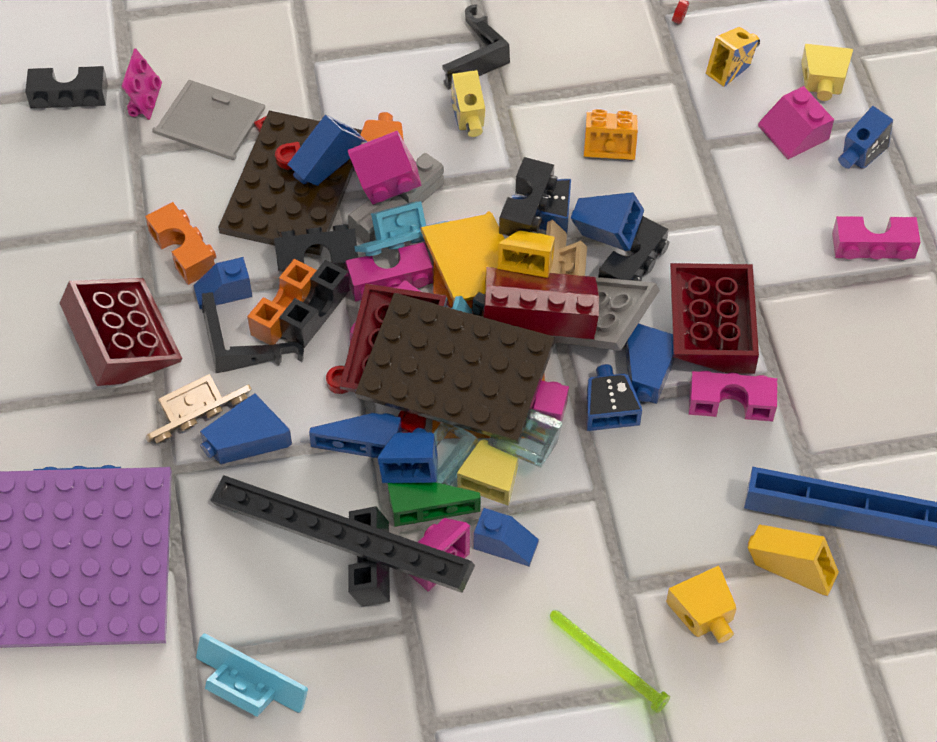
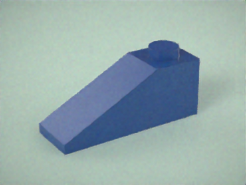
M370 413L311 427L309 431L311 447L378 458L392 436L396 433H402L401 417H395L389 413Z

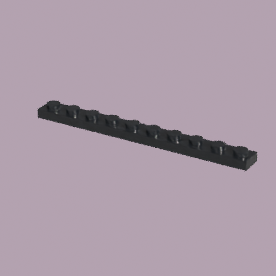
M223 475L210 500L216 506L463 593L475 567V564L468 559Z

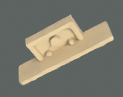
M553 220L547 222L546 235L555 237L554 258L550 273L585 276L587 246L582 241L566 246L567 233Z
M208 374L158 399L169 424L147 434L145 438L147 442L155 440L156 444L170 438L172 436L171 431L179 427L184 431L198 424L196 419L205 414L207 418H211L223 411L221 407L230 402L233 406L240 404L248 398L246 394L252 388L250 385H246L221 397L211 375Z

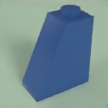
M325 114L289 161L288 165L295 171L293 176L303 184L310 182L319 185L350 159L349 149L362 145V142L367 141L351 126Z
M634 192L578 198L572 211L571 220L582 236L623 251H630L644 213V208Z
M638 323L624 344L628 376L638 400L657 404L675 360L673 357V334Z
M256 393L200 431L203 442L200 444L202 450L209 458L214 457L220 465L288 448L292 445L290 429Z

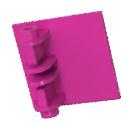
M134 48L121 87L131 98L127 105L128 114L133 117L138 116V114H144L150 120L162 81L147 63L146 59Z

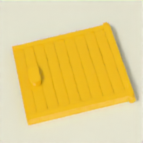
M488 211L484 215L421 227L420 231L453 303L456 296H462L465 301L473 300L479 292L484 294L486 267L498 268L499 243L505 239L503 234H499V226L493 213Z

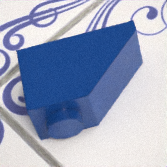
M244 257L216 263L193 285L199 309H202V293L213 292L215 305L253 297Z
M483 508L474 531V549L530 567L539 539L512 516Z

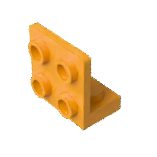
M594 109L592 112H587L584 157L635 160L638 133L637 115H633L629 111H618L617 114L607 113L606 110Z

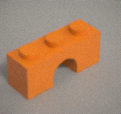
M174 202L145 216L148 231L161 249L173 244L181 245L171 252L175 268L188 285L199 280L215 265L214 259L217 256L210 244L206 245L203 242L199 229L196 226L192 227L190 225L186 212L183 209L179 210Z
M294 259L279 277L280 285L275 298L270 301L263 297L247 316L250 335L269 345L276 344L282 337L279 317L294 298L304 302L310 291V278L317 270Z

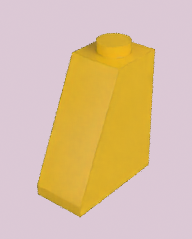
M759 524L754 535L748 541V551L756 566L819 594L829 595L839 571L824 536Z

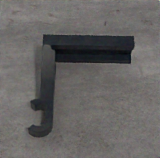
M476 4L470 5L465 9V20L480 37L485 47L442 65V69L446 73L443 82L448 90L452 88V74L477 70L478 75L481 76L510 63L509 43L488 25V16H482L481 18L473 16L477 14Z
M213 292L202 293V313L216 373L227 372L272 360L279 366L282 362L281 355L286 353H296L298 360L303 362L304 349L297 342L273 345L230 346V349L226 350Z

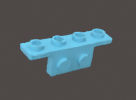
M415 201L372 213L376 240L354 247L355 252H365L366 256H373L382 253V248L388 247L390 250L402 248L406 241L411 240V243L425 241L420 231L421 227L426 226L422 202ZM441 221V222L434 223V224H439V223H444V222H449V221Z
M205 633L200 637L196 658L217 669L206 680V690L256 717L273 700L298 713L303 710L308 692L306 686Z

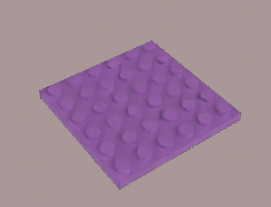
M170 467L0 471V648L166 643L172 470Z

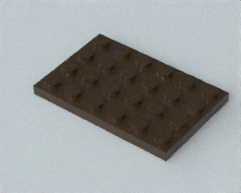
M269 110L218 226L219 234L275 246L274 238H279V232L295 230V235L306 234V229L322 227V232H329L354 171L351 159L346 161L319 185L310 182L303 184L293 176L295 172L293 169H283L277 165L275 152L279 146L287 143L299 142L301 147L320 121ZM353 128V129H355L359 134H361V131H362L361 129ZM319 244L312 245L305 253L320 256L324 246Z
M394 293L355 395L363 400L519 444L552 353L555 337Z

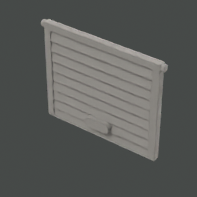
M188 80L158 126L152 129V132L224 158L235 160L236 153L254 127V122L261 116L265 105Z

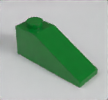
M437 482L387 483L394 527L481 512L479 492Z

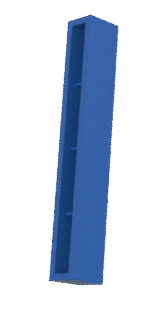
M752 466L744 509L937 546V502Z

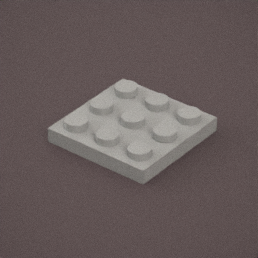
M596 277L599 294V317L595 339L553 337H555L556 343L621 351L660 290L656 283Z

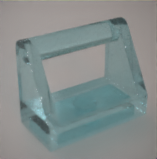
M531 409L522 436L543 445L540 454L495 437H490L488 445L541 468L558 443L563 422Z
M441 422L434 431L436 446L440 444L449 431L461 438L437 473V483L451 486L457 478L458 470L479 441L468 431Z

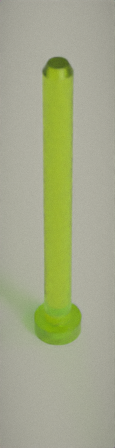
M553 610L550 613V619L648 699L652 703L650 707L652 710L659 713L667 705L671 696L665 691L657 692L560 611Z

